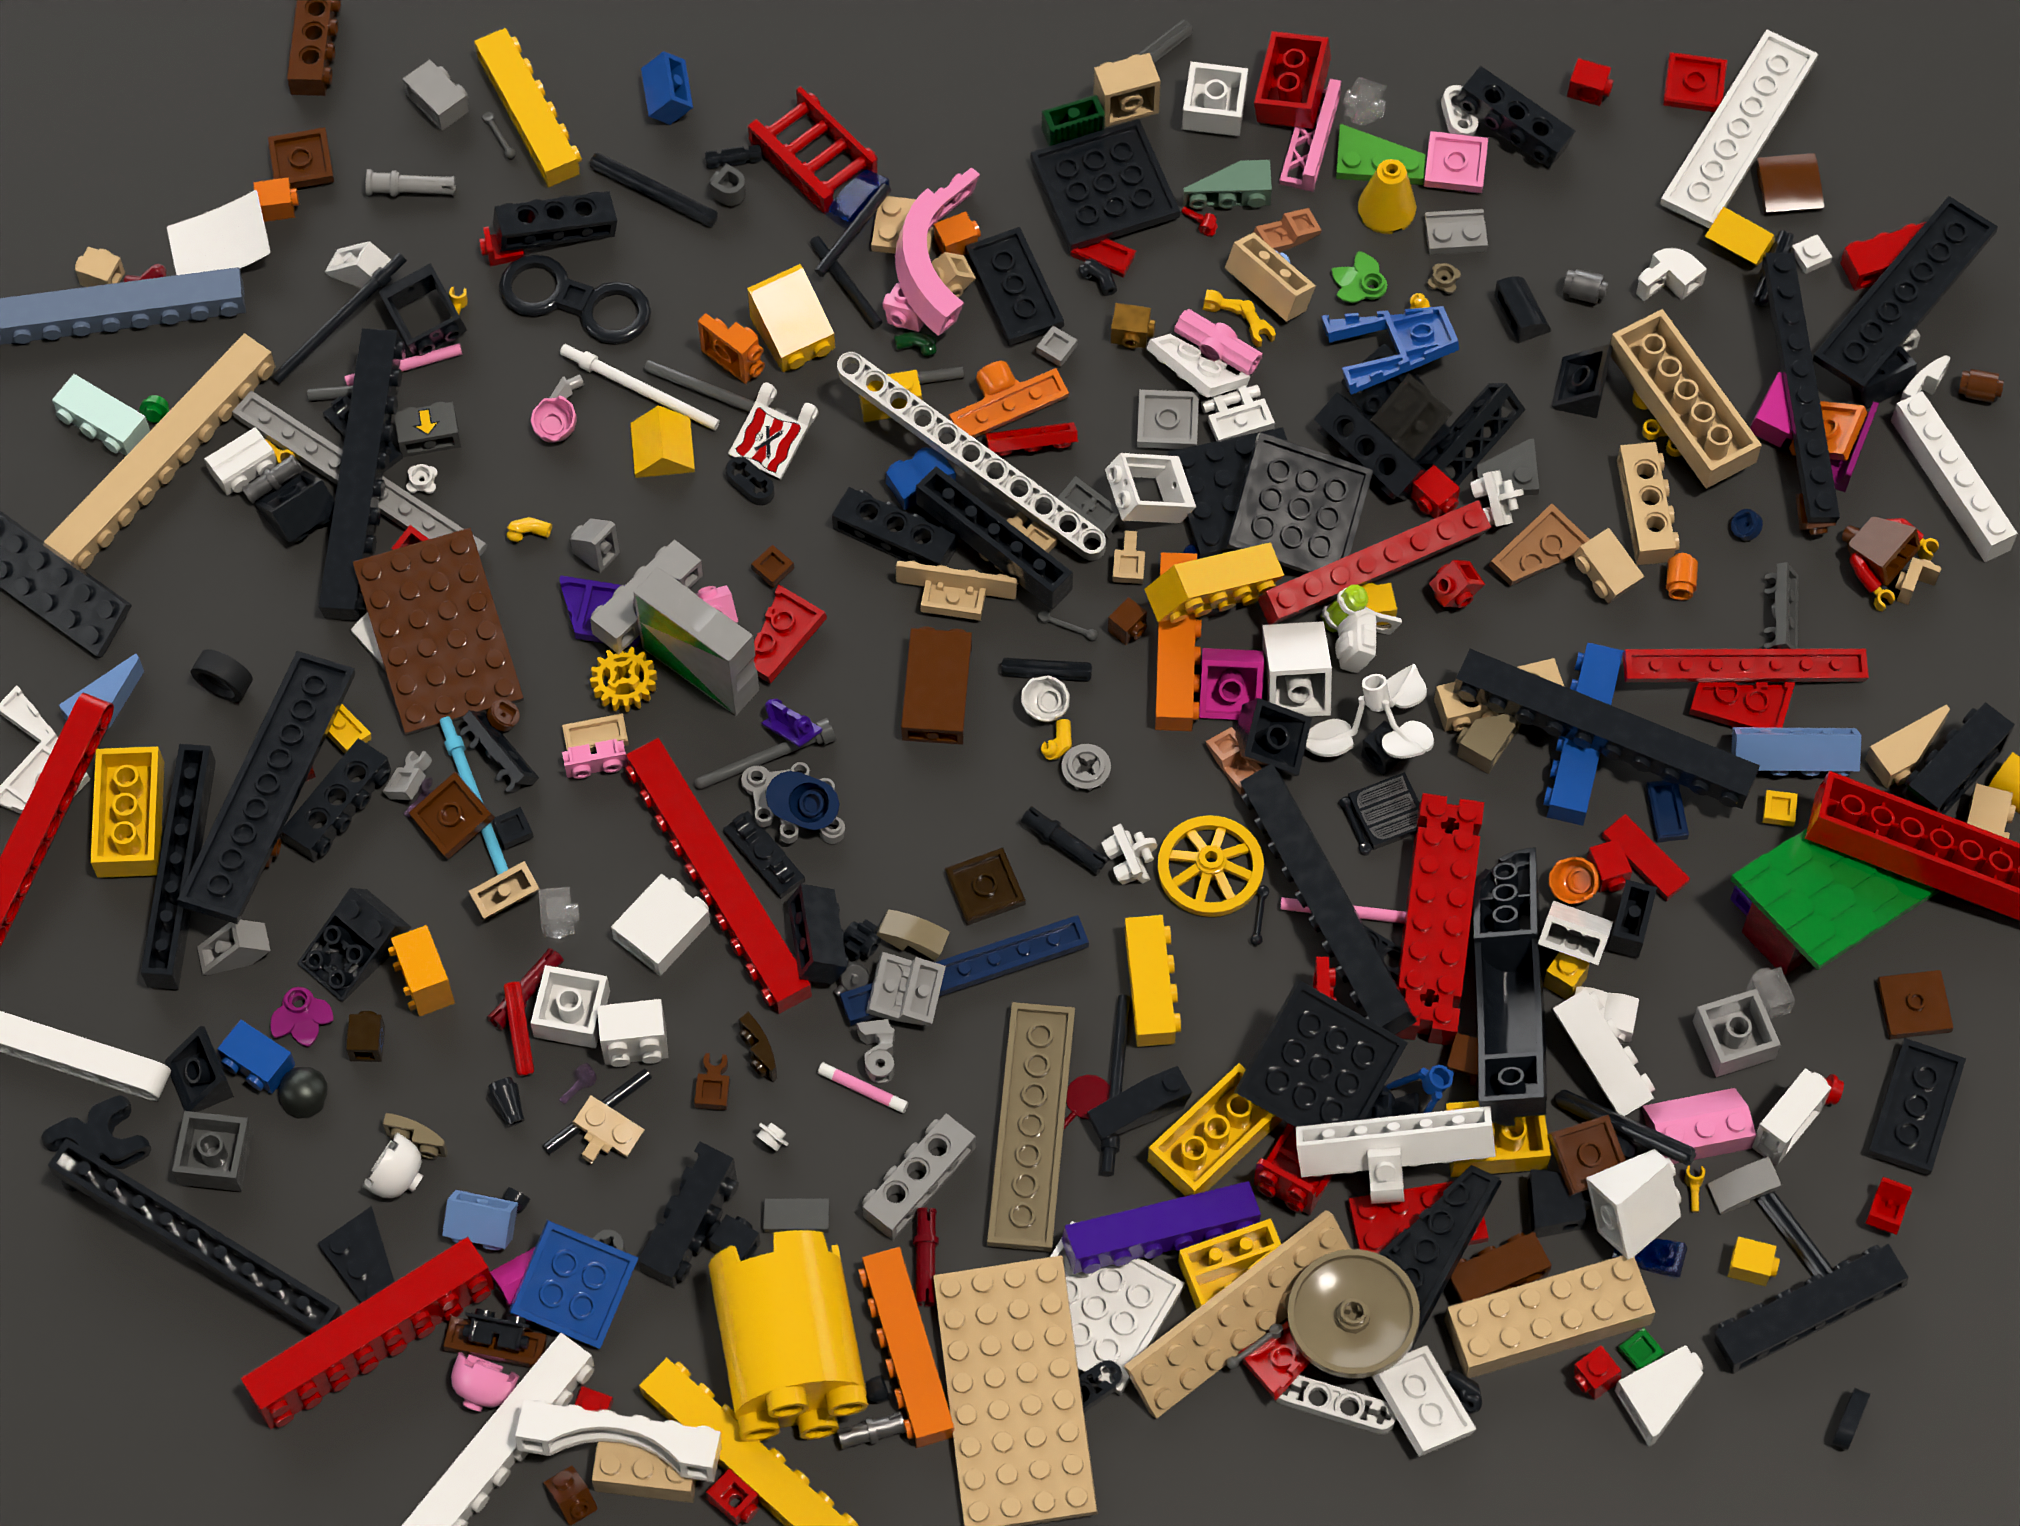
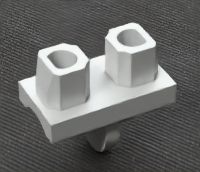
M1500 470L1484 473L1482 478L1471 482L1475 498L1488 495L1490 507L1483 508L1490 525L1495 524L1497 527L1513 523L1510 511L1519 509L1516 497L1524 495L1523 489L1514 491L1512 480L1503 481Z
M1122 824L1112 827L1115 834L1104 840L1102 845L1111 860L1122 854L1126 858L1125 862L1113 867L1117 880L1122 885L1136 879L1142 884L1151 880L1141 856H1143L1145 863L1154 860L1151 852L1158 846L1155 838H1144L1143 833L1138 832L1134 834L1136 843H1134L1130 832L1125 831Z

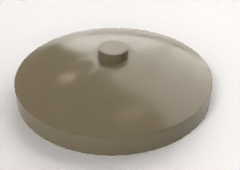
M1346 1249L1331 1252L1318 1258L1299 1275L1289 1296L1288 1325L1295 1345L1310 1363L1322 1371L1335 1376L1365 1378L1390 1369L1407 1354L1418 1332L1420 1307L1418 1296L1411 1280L1397 1264L1375 1252L1361 1249Z

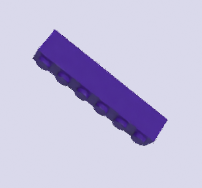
M1247 1181L1064 1225L1061 1241L1073 1274L1081 1272L1090 1274L1098 1271L1101 1267L1110 1265L1123 1266L1134 1259L1142 1257L1147 1259L1156 1258L1163 1252L1175 1249L1179 1251L1259 1223L1261 1212L1251 1185Z

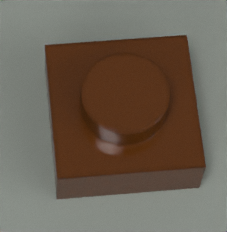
M771 545L751 563V569L774 588L794 569V562L774 545Z

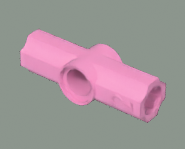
M1190 309L1184 310L1174 327V332L1199 346L1201 353L1209 360H1222L1247 375L1253 374L1262 359V353L1238 339L1236 333L1228 325L1220 322L1213 324Z

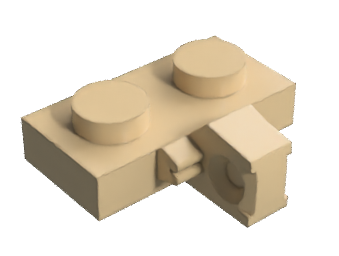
M590 1095L573 1121L575 1126L586 1132L583 1139L590 1142L581 1156L590 1164L594 1162L601 1150L608 1154L613 1149L627 1158L645 1130L592 1095Z

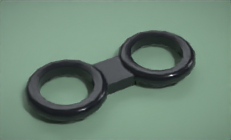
M533 254L520 257L510 263L505 269L499 285L502 299L515 312L527 316H540L558 308L579 315L588 333L605 343L618 344L629 342L644 331L650 319L651 309L649 300L637 287L629 283L615 281L602 284L594 289L592 286L569 279L563 266L549 256ZM530 268L545 269L551 272L557 279L556 290L551 297L542 302H524L512 292L513 280L519 273ZM612 295L626 296L632 299L638 306V316L625 329L607 330L599 326L593 319L594 308L600 300Z

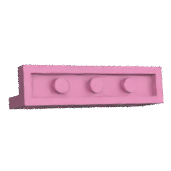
M1330 79L1328 88L1323 89L1322 98H1324V102L1318 110L1316 130L1307 133L1304 128H1294L1280 177V185L1311 192L1314 191L1340 100L1341 81ZM1307 142L1310 146L1309 154L1301 157L1295 149L1297 146ZM1301 166L1304 171L1303 180L1288 177L1289 171Z

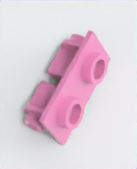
M617 739L597 742L595 743L597 750L595 754H591L589 744L569 747L568 751L562 752L567 778L582 779L590 776L591 773L602 771L613 773L621 770L623 767H627L623 740L617 741Z

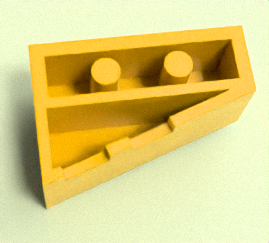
M1271 1218L1179 1250L1178 1264L1196 1309L1281 1245Z

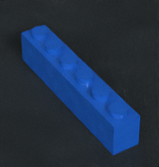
M1587 642L1585 653H1578L1575 670L1580 671L1579 680L1572 679L1570 689L1611 705L1623 650ZM1560 736L1556 751L1562 752L1560 761L1553 760L1549 777L1555 779L1553 788L1547 787L1543 805L1549 806L1547 818L1583 826L1600 752L1592 748L1579 747L1572 740Z

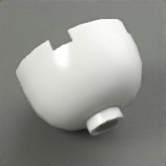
M396 1133L394 1140L388 1143L371 1169L372 1175L369 1179H365L362 1187L383 1198L399 1197L407 1189L413 1192L423 1177L422 1174L418 1173L422 1159L417 1147L410 1140Z

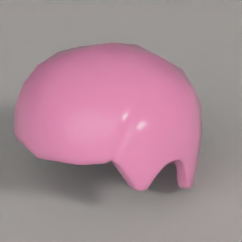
M562 396L544 398L532 411L531 416L534 433L542 440L552 443L567 439L574 432L577 422L573 404Z

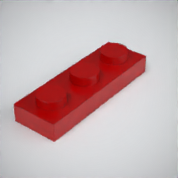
M1074 422L985 433L987 448L999 456L1011 454L1012 450L1017 449L1034 452L1041 450L1042 446L1053 445L1055 448H1065L1071 446L1072 442H1078V434Z

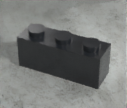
M800 884L787 901L799 978L834 984L848 967V956L845 954L843 943L844 931L841 928L839 919L840 906L836 901L835 889Z

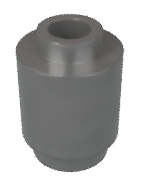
M1576 269V271L1568 270L1563 293L1569 294L1570 298L1597 304L1598 299L1604 300L1608 282L1603 281L1604 275L1581 269Z

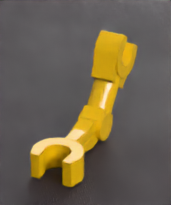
M1206 291L1203 310L1217 312L1223 309L1235 314H1241L1250 325L1251 340L1257 348L1261 347L1263 341L1259 336L1260 334L1267 335L1270 342L1275 340V329L1264 319L1260 320L1255 312L1256 309L1252 301L1226 299L1217 291Z

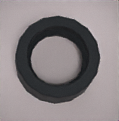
M212 649L203 650L190 671L194 680L204 689L220 698L233 702L240 701L253 681L251 673L241 663L222 652Z

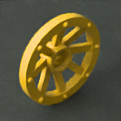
M1199 816L1182 822L1164 839L1158 855V877L1166 895L1181 909L1205 917L1224 916L1243 908L1256 895L1263 878L1264 858L1256 838L1238 822L1221 816ZM1216 830L1213 841L1208 846L1197 832ZM1226 833L1237 838L1242 843L1227 849H1221ZM1187 836L1198 852L1173 849ZM1249 853L1253 870L1250 871L1228 861V859ZM1208 858H1213V859H1215L1216 861H1215V862H1208L1207 859H1208ZM1169 860L1195 863L1172 879L1169 871ZM1225 871L1248 881L1245 888L1236 896L1224 874ZM1199 875L1201 880L1196 898L1193 899L1184 894L1179 887ZM1210 880H1216L1225 901L1205 902Z

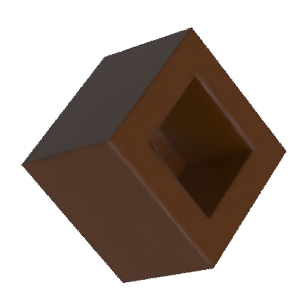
M1128 597L1108 617V632L1127 645L1133 638L1136 640L1145 632L1147 628V611Z

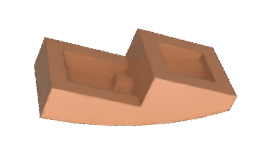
M1306 208L1284 213L1281 221L1256 226L1253 232L1274 250L1282 252L1316 237L1322 230L1310 209Z
M1230 727L1207 740L1206 745L1226 777L1241 795L1245 793V790L1240 781L1262 768L1257 762L1241 757L1235 734L1236 731Z

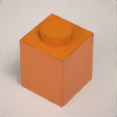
M289 178L253 182L254 190L258 192L264 222L295 218L294 206H299L297 188L291 189Z
M966 211L934 223V240L942 254L948 252L965 255V245L977 242L978 237H981L977 222L975 220L971 221Z

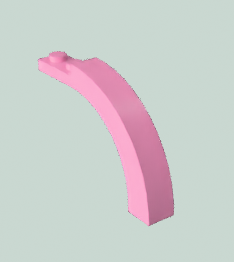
M972 167L962 175L960 173L957 174L945 189L941 187L934 194L927 188L916 199L906 216L896 245L895 264L901 289L917 316L938 336L957 321L964 302L955 296L937 275L928 254L927 233L934 223L938 222L973 194L980 174Z

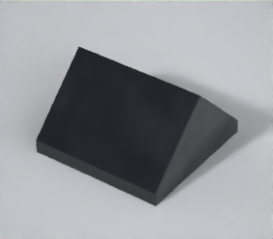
M1610 344L1563 357L1552 408L1597 419L1613 348Z
M199 1026L165 1060L166 1066L171 1069L170 1075L185 1111L199 1112L234 1097L205 1026Z

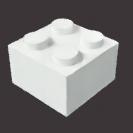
M1191 62L1183 108L1182 129L1240 136L1248 68Z
M545 965L531 1019L534 1038L596 1049L599 1038L597 1006L607 1005L610 994L607 976Z
M661 999L597 1006L600 1043L605 1065L611 1064L614 1067H623L629 1065L630 1062L638 1061L652 1064L669 1058L666 1024Z

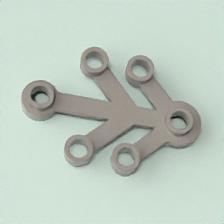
M797 762L791 769L769 772L762 766H751L743 772L741 784L745 791L754 797L756 808L754 820L758 826L768 827L773 822V812L767 806L766 801L767 786L771 780L778 774L787 771L796 772L802 770L805 772V775L809 776L810 770L807 764ZM759 777L762 778V780L754 781L752 780V778ZM820 779L821 781H824L830 786H832L835 790V784L831 779ZM760 814H767L769 817L761 819L758 816ZM836 817L830 825H836L838 828L829 829L825 827L820 829L822 840L829 844L839 843L845 835V824L840 818ZM780 818V839L785 843L795 842L798 839V826ZM792 830L794 834L786 835L784 831Z

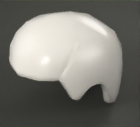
M1033 677L1022 689L1021 703L1026 713L1037 721H1056L1062 718L1069 708L1070 694L1065 684L1055 677Z

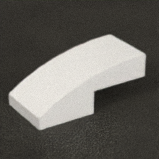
M1946 355L1942 356L1923 368L1908 384L1900 401L1920 393L1921 390L1933 395L1946 373L1951 358Z

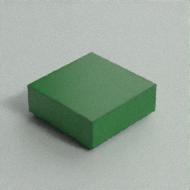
M1642 1328L1618 1347V1351L1635 1371L1659 1360L1665 1354L1664 1350L1645 1328Z

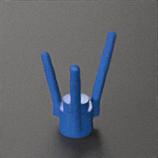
M1443 1065L1433 1066L1430 1070L1421 1068L1417 1073L1388 1083L1386 1087L1390 1090L1421 1079L1423 1090L1431 1095V1100L1423 1113H1430L1442 1098V1093L1452 1084L1454 1073Z

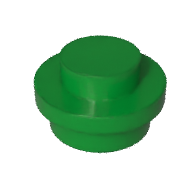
M157 395L148 396L141 402L139 408L140 413L148 421L158 423L170 411L168 402L163 397Z

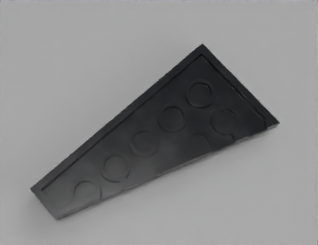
M1470 1165L1443 1192L1444 1195L1433 1206L1427 1207L1419 1215L1420 1218L1408 1230L1405 1228L1379 1253L1393 1261L1406 1273L1418 1296L1420 1307L1419 1327L1413 1345L1409 1349L1410 1352L1502 1183L1499 1177L1473 1165Z

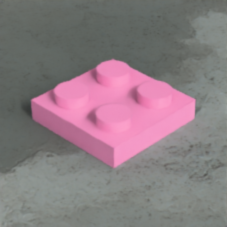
M1430 131L1424 187L1482 193L1488 138Z

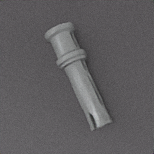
M367 169L366 195L390 193L391 196H397L400 192L455 195L456 185L454 183H456L455 176L400 175V172H397V170H392L391 173L373 172L372 169Z

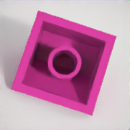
M1202 648L1199 718L1239 720L1243 704L1256 698L1262 699L1264 651Z

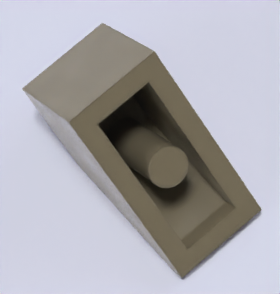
M1508 714L1475 719L1470 728L1464 727L1456 740V743L1459 744L1457 756L1489 774L1519 730L1521 722Z

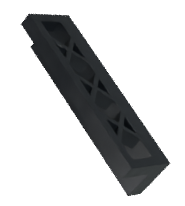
M1488 383L1449 427L1452 430V434L1418 463L1426 471L1435 465L1459 486L1526 409L1507 383ZM1507 399L1513 407V411L1507 417H1501L1502 404ZM1488 420H1493V433L1489 438L1483 437L1484 424ZM1470 440H1475V454L1471 458H1465L1466 444ZM1451 461H1457V474L1452 479L1445 468Z

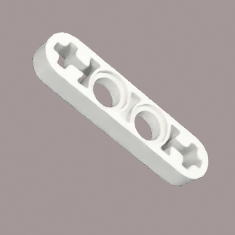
M1300 1375L1292 1382L1291 1389L1300 1392L1301 1386H1305L1303 1401H1299V1393L1289 1391L1287 1396L1282 1394L1276 1400L1281 1405L1376 1434L1388 1433L1393 1429L1396 1422V1417L1386 1401ZM1316 1390L1324 1392L1327 1396V1402L1322 1406L1313 1405L1308 1398L1311 1392ZM1346 1400L1356 1402L1359 1407L1358 1413L1352 1416L1345 1415L1340 1409L1341 1403ZM1365 1405L1370 1406L1368 1410L1370 1414L1378 1415L1380 1411L1386 1412V1418L1390 1419V1421L1384 1420L1383 1424L1376 1423L1377 1417L1367 1414L1366 1421L1362 1420Z

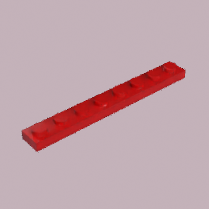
M1625 649L1623 652L1625 682H1865L1869 678L1866 649Z

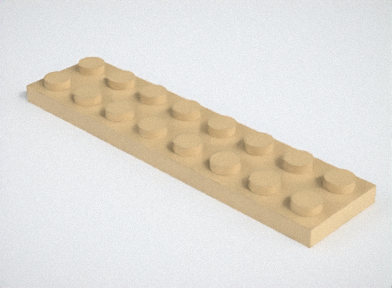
M1325 1210L1124 1365L1152 1416L1157 1419L1223 1368L1229 1357H1236L1239 1355L1238 1352L1268 1333L1273 1324H1279L1288 1317V1301L1292 1287L1307 1266L1331 1252L1350 1249L1332 1213Z

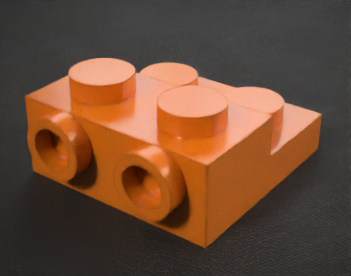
M707 313L698 320L701 351L745 384L752 377L755 378L761 374L765 367V363L760 360L763 348L759 345L757 334L751 328H744L735 322L728 329L723 321L718 318L713 319Z

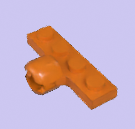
M996 361L986 365L977 372L976 381L984 398L979 402L949 414V420L973 438H976L1068 398L1069 392L1057 368L1027 381L1019 382L1015 379L1007 362Z

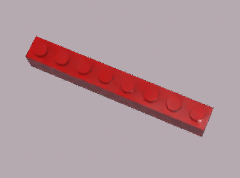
M1479 500L1269 589L1257 600L1268 624H1277L1337 598L1338 593L1350 585L1362 586L1373 583L1475 539L1488 531L1491 525Z

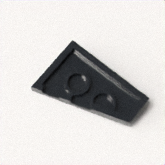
M372 1206L318 1242L320 1249L360 1303L395 1282Z

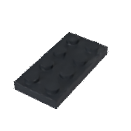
M1020 227L965 245V252L1009 346L1045 334L1052 326L1058 329L1064 327V319Z
M1904 1038L1868 1155L1930 1176L1966 1058Z

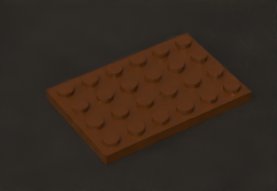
M471 527L353 562L406 736L441 726L440 719L446 716H450L452 722L463 719L469 710L488 712L492 704L499 699L509 700L513 704L524 701Z

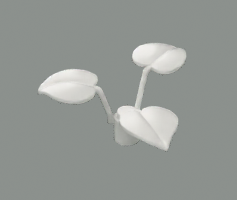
M1412 664L1389 679L1380 674H1372L1365 677L1362 681L1364 696L1358 698L1359 707L1352 729L1348 722L1341 719H1329L1320 722L1310 728L1305 747L1311 753L1324 757L1338 756L1352 749L1354 745L1352 736H1355L1358 732L1366 705L1374 712L1383 710L1386 712L1391 728L1394 730L1387 733L1382 739V748L1389 756L1394 758H1411L1430 751L1434 746L1431 730L1425 724L1417 721H1408L1399 728L1390 709L1394 705L1399 708H1410L1425 699L1427 695L1426 684L1421 678L1416 665Z

